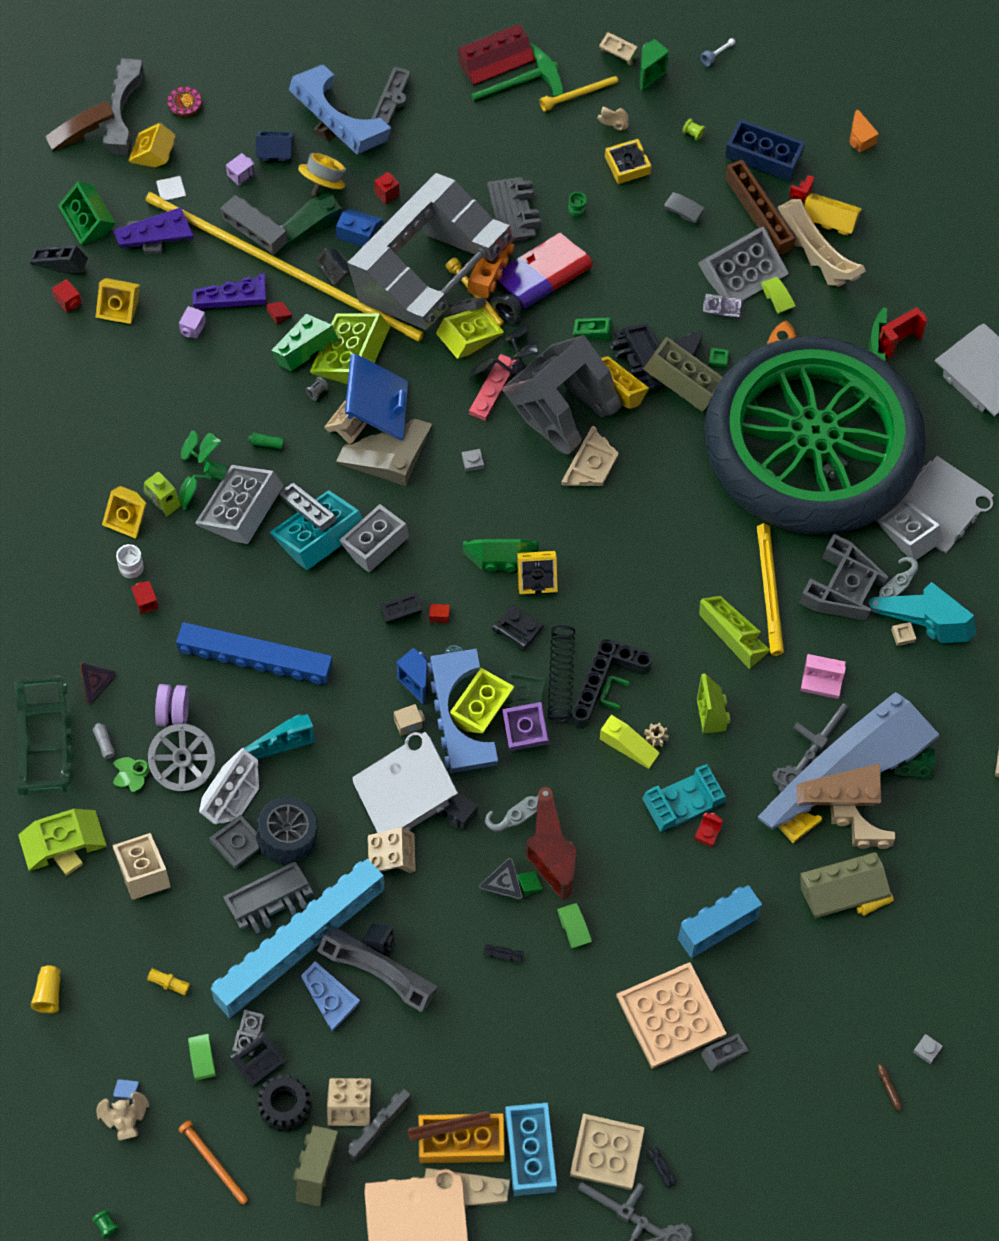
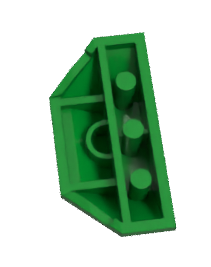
M523 539L463 541V554L481 570L495 572L497 570L514 572L518 570L517 553L539 552V541L532 542Z

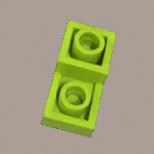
M778 277L761 282L767 299L771 298L777 314L795 307L789 292Z

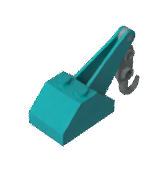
M903 557L898 561L899 563L910 562L912 567L908 571L895 575L881 588L880 596L873 597L869 601L871 612L925 626L927 635L933 640H938L940 643L968 642L976 635L974 615L932 582L924 589V595L899 596L909 587L913 576L918 571V563L912 557Z

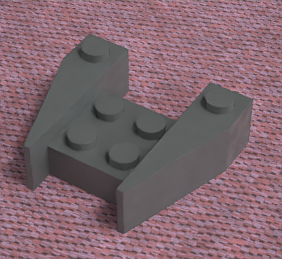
M834 534L822 559L838 566L828 587L810 578L801 595L799 604L815 612L866 621L871 608L863 605V602L872 585L874 584L882 588L888 576L853 543Z

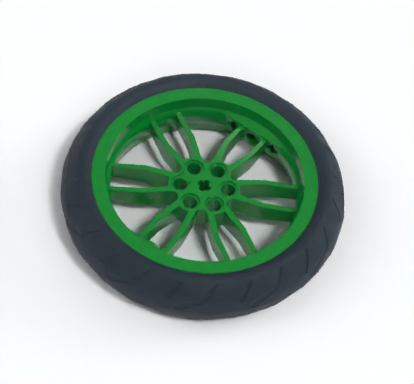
M794 337L769 343L748 353L728 370L719 382L709 401L704 426L710 464L716 477L728 494L747 512L775 527L802 534L829 535L852 531L883 517L896 507L912 488L921 470L925 452L923 415L913 392L901 375L874 353L858 345L829 337ZM801 379L807 396L808 406L802 407L792 393L788 381ZM809 379L825 380L844 387L834 396L826 409L821 411L817 409L814 390ZM780 384L786 402L795 417L774 409L750 404L761 393ZM853 392L860 401L850 409L837 415L834 412L837 405L849 393ZM868 404L877 412L882 420L886 435L865 429L841 426L853 419ZM745 415H750L771 421L782 427L744 423ZM743 433L763 439L789 442L777 449L766 461L760 464L747 450ZM848 441H863L885 445L886 452L882 454L860 448ZM835 451L857 460L879 463L880 466L869 478L851 486L844 466ZM793 453L796 456L793 463L780 477H776L769 468L777 461ZM805 458L813 460L816 479L821 492L802 490L785 484L794 475ZM827 461L837 474L843 489L829 491L823 473L822 462Z

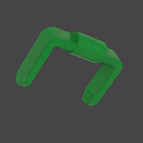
M609 676L607 683L603 684L600 692V703L615 710H620V705L606 701L605 697L609 693L612 681L624 686H629L630 682L615 676Z

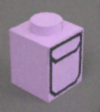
M241 153L226 164L227 176L238 186L255 174L254 162L251 158H247Z

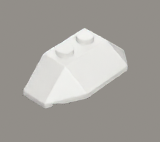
M244 748L237 752L223 765L203 795L199 813L213 824L230 822L239 815H242L259 789L258 760Z

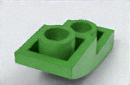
M577 903L557 909L571 948L592 942Z
M209 1034L188 1038L195 1080L216 1076Z

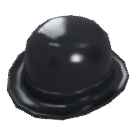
M506 294L502 297H494L491 300L493 309L504 321L511 325H518L521 322L522 304L516 296Z

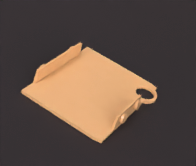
M444 1169L438 1171L431 1178L419 1179L414 1177L409 1180L396 1181L392 1179L387 1182L366 1183L365 1200L369 1241H467L463 1186L460 1175H455L452 1171ZM442 1173H449L453 1177V1185L448 1189H442L437 1185V1177Z

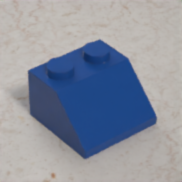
M348 209L342 213L336 225L337 238L363 247L379 231L383 219Z
M413 648L396 662L397 679L424 704L426 702L427 658L422 652H417Z

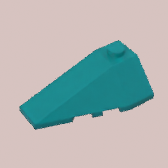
M308 714L296 715L244 749L256 759L315 743L312 722Z

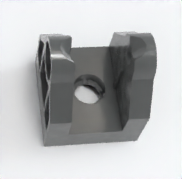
M584 335L552 344L501 388L526 423L551 442L557 450L567 455L579 445L582 439L576 429L570 406L556 389L563 383L570 392L590 406L600 417L615 414L622 406L620 398L616 393L610 370Z

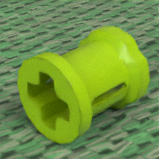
M688 119L682 132L692 135L698 141L705 132V126H699L692 119Z

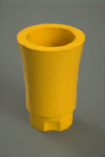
M42 966L40 969L35 993L30 1007L37 1012L55 1013L59 1011L61 971L55 966Z

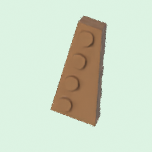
M880 763L805 781L796 785L797 805L874 806L881 803Z

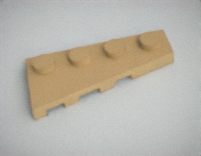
M426 1168L425 1178L434 1177L440 1170ZM453 1172L455 1175H460L462 1180L464 1207L507 1203L510 1180ZM442 1173L437 1177L436 1182L440 1188L448 1189L453 1185L454 1180L449 1173Z

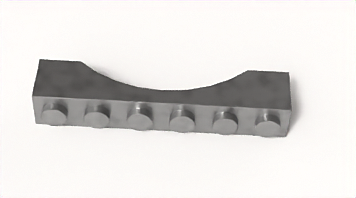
M121 58L120 65H117L116 74L118 78L114 80L115 93L111 95V108L115 118L106 122L107 135L103 137V146H106L107 154L128 155L130 135L122 120V110L130 94L141 85L144 72L142 60Z
M333 927L324 934L317 952L335 962L356 966L377 976L391 986L405 1003L420 1012L432 1002L438 988L435 984L336 927Z

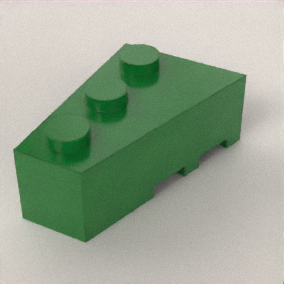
M306 314L271 351L279 366L292 371L309 360L310 355L316 351H323L324 346L332 341L335 343L339 339L333 325Z

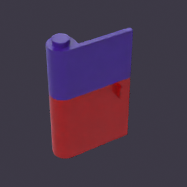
M558 233L506 267H503L500 280L497 279L496 281L521 301L522 310H525L591 269L593 264L590 257L561 233Z

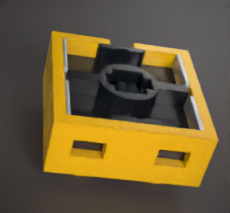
M638 139L605 149V159L618 184L651 174V164L647 156L643 155V148Z
M555 551L517 553L519 594H531L537 590H541L542 593L558 592L557 557Z

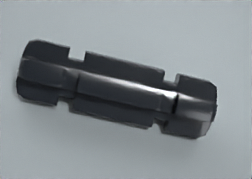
M485 944L484 956L491 957L493 955L494 958L508 961L512 959L513 962L517 963L522 961V951H512L510 948L500 946L493 947L491 944Z
M657 1147L652 1148L648 1151L650 1160H653V1165L660 1177L663 1178L665 1186L667 1188L673 1186L676 1183L674 1175L670 1174L671 1170L664 1158L661 1157L659 1149Z

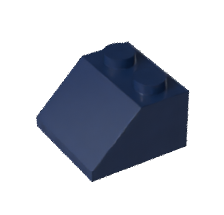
M259 131L256 135V158H260L262 161H269L271 158H278V161H288V159H291L294 132Z

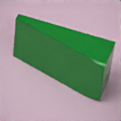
M611 318L575 319L573 335H584L589 338L606 340L611 339L613 323Z

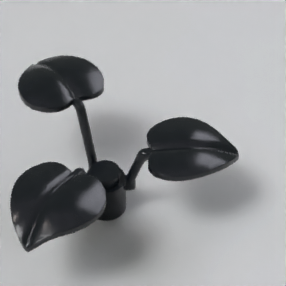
M529 324L514 330L503 340L504 343L512 341L516 353L510 358L511 361L518 359L511 364V369L498 358L494 359L491 357L481 361L471 370L468 377L469 381L474 375L488 369L494 363L500 364L509 371L510 375L514 373L515 376L527 366L521 357L538 354V343L533 342L518 350L515 341L516 338L527 332L530 327Z

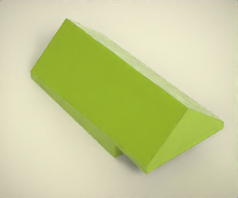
M721 596L703 598L700 601L699 615L749 669L770 652V649L757 638L761 631Z

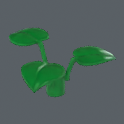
M194 430L190 432L182 446L181 458L188 460L191 454L198 458L199 463H206L204 472L207 474L193 475L192 478L188 476L184 480L179 491V501L184 510H186L196 491L198 478L211 480V477L222 480L226 474V466L208 458L222 443L212 433H208L202 440L199 454L194 451L199 442L198 433Z

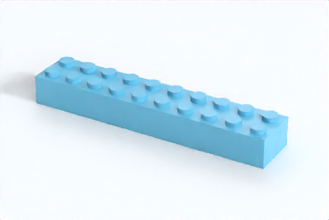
M368 859L364 862H358L354 866L353 871L348 875L344 874L341 876L334 887H328L317 901L313 900L307 905L305 911L295 914L288 925L281 926L276 931V935L271 939H265L260 944L259 949L255 952L251 951L245 956L242 963L231 967L224 978H218L212 984L213 987H211L214 1002L229 1019L318 946L324 934L333 927L339 928L384 891L383 874Z

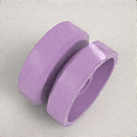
M159 684L155 704L156 726L168 727L171 717L173 725L187 724L189 709L188 686L177 685L173 692L171 685Z

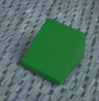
M536 872L517 875L524 897L543 890Z

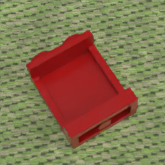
M916 307L881 328L878 349L882 354H885L887 360L894 356L897 342L911 334L918 340L923 338L928 321L926 315Z

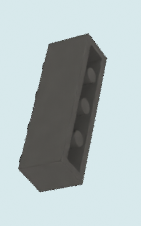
M235 195L220 208L223 220L274 255L288 243L286 229L274 223L270 217L261 214L257 208L250 206L245 199H240Z

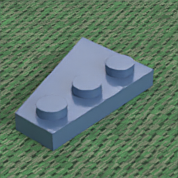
M314 962L301 975L304 984L332 1032L360 1004V1000L317 962Z

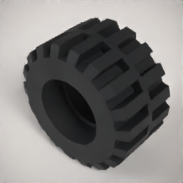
M286 1074V1078H282V1075H277L278 1079L274 1080L272 1077L269 1079L268 1084H263V1090L259 1091L258 1107L261 1118L269 1128L274 1127L275 1131L279 1132V1129H283V1132H288L289 1128L292 1131L297 1130L296 1126L299 1125L301 1127L304 1124L303 1121L309 1118V1112H311L309 1090L303 1081L299 1082L297 1077L292 1079L291 1075ZM283 1094L292 1095L296 1098L297 1104L288 1112H278L272 1107L273 1101L278 1096Z

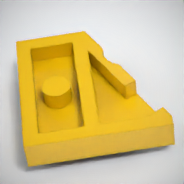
M799 813L795 815L793 820L778 828L792 843H795L822 821V817L819 815L813 816L809 813Z

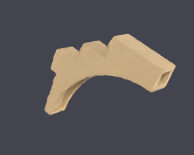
M792 199L778 207L783 221L795 237L794 246H802L810 264L821 268L828 285L841 286L846 283L845 280H857L861 277L860 274L866 272L863 265L846 259L824 239L810 219L801 199Z

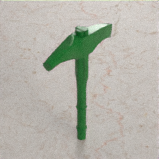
M530 42L537 63V69L471 94L472 99L475 101L484 98L498 91L501 92V90L540 76L551 87L553 96L562 95L563 88L557 71L558 64L557 62H552L550 57Z

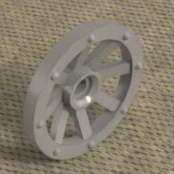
M174 724L161 730L154 737L148 752V764L154 778L164 787L176 791H188L202 785L210 777L216 760L215 748L209 736L200 728L189 724ZM179 731L180 748H177L166 736ZM185 731L198 736L188 748H186ZM161 741L173 752L172 755H156ZM203 741L207 754H193L192 752ZM182 754L186 755L185 761H182L180 758ZM193 760H207L203 773L193 764ZM156 761H173L174 763L161 774ZM188 766L197 776V779L185 784L186 767ZM178 767H180L179 784L166 779Z

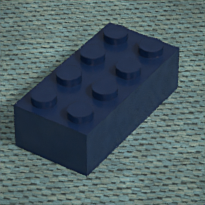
M739 119L727 143L725 158L736 162L742 159L747 166L790 181L803 155L805 142Z

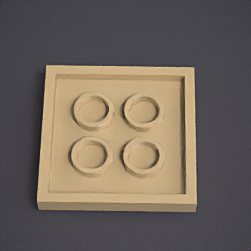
M583 1114L570 1176L632 1190L645 1127Z

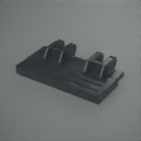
M648 323L626 327L622 331L615 332L614 335L618 341H614L611 344V349L613 351L619 350L615 354L617 359L627 358L632 368H636L628 372L649 388L648 391L667 387L643 369L660 346Z

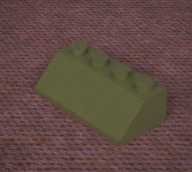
M668 337L664 339L643 368L651 376H654L702 412L708 406L714 391L723 378Z
M876 852L800 873L801 891L815 918L891 897L884 866Z

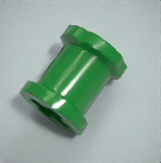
M108 1209L101 1211L92 1219L93 1223H96L101 1230L102 1238H108L119 1230V1226L115 1225L109 1216L110 1211Z

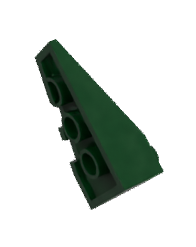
M324 193L309 200L282 225L287 231L288 243L280 250L338 223L342 211L333 195Z

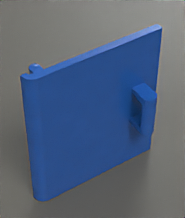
M352 354L350 356L345 414H348L349 419L356 417L399 440H403L408 381L357 354Z

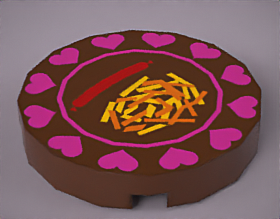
M178 87L167 98L168 109L173 115H178L180 118L192 117L202 107L201 95L192 87Z

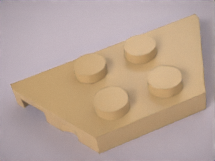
M592 426L561 485L603 486L619 453L614 447L609 445L605 437L602 438L595 426Z

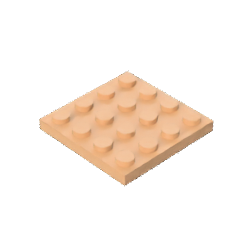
M690 962L616 995L652 1069L726 1036V1032Z

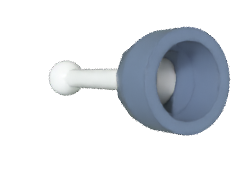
M730 39L727 44L715 52L706 51L701 54L702 63L706 66L713 64L716 59L715 55L728 46H733L735 40Z

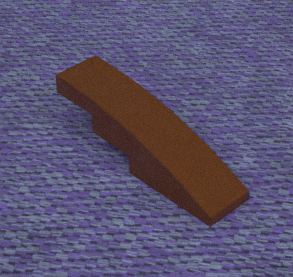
M107 100L85 110L45 136L52 152L85 139L84 134L99 129L100 123L115 118L113 110Z

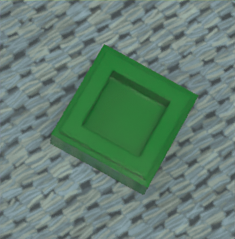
M711 348L709 366L726 369L729 350Z

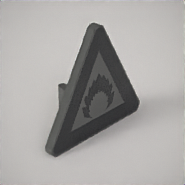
M508 858L479 886L484 891L519 900L522 899L521 889L511 858Z

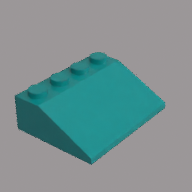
M329 490L315 499L334 514L337 519L328 528L321 531L297 512L270 531L273 538L306 570L315 566L320 560L342 546L340 539L362 520L359 510Z

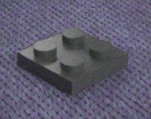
M239 815L210 837V842L234 869L260 851L256 840V831L242 815Z

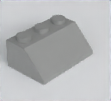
M379 504L340 539V542L357 564L366 571L371 572L409 538V533L405 522Z

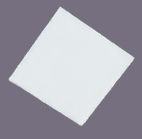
M180 176L156 181L160 197L164 200L186 196Z

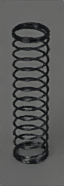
M557 625L551 629L552 639L550 643L552 645L550 647L551 660L549 662L551 673L549 674L550 687L548 691L550 693L548 695L549 708L547 710V717L555 722H567L572 719V713L569 711L573 707L569 704L573 702L570 698L573 695L570 691L573 685L570 683L574 679L570 676L574 672L570 669L574 668L571 662L574 661L572 655L575 653L572 650L575 647L572 643L575 640L573 637L575 629L568 625ZM561 629L573 631V633L569 635H559L554 632ZM556 637H557V638H570V637H572L573 640H572V641H560V640H557V639H555V638H556ZM569 643L572 644L573 647L560 648L555 646V644ZM570 650L573 653L569 655H562L555 653V651ZM570 657L572 658V661L563 662L555 660L554 658ZM565 663L572 665V667L558 668L554 665ZM566 670L572 672V674L558 675L554 672ZM559 677H566L572 679V681L559 682L554 679ZM567 684L570 685L571 688L560 689L554 687V685ZM552 687V688L557 689V690H554V691L551 692V691H550V688ZM557 691H567L570 692L571 695L560 696L553 693ZM552 694V695L557 696V697H554V698L551 699V698H550V695ZM567 698L571 701L567 703H561L553 701V699ZM550 701H552V702H554V703H557V704H553V705L550 706ZM567 705L571 708L564 710L553 708V706ZM552 713H565L570 716L561 717Z

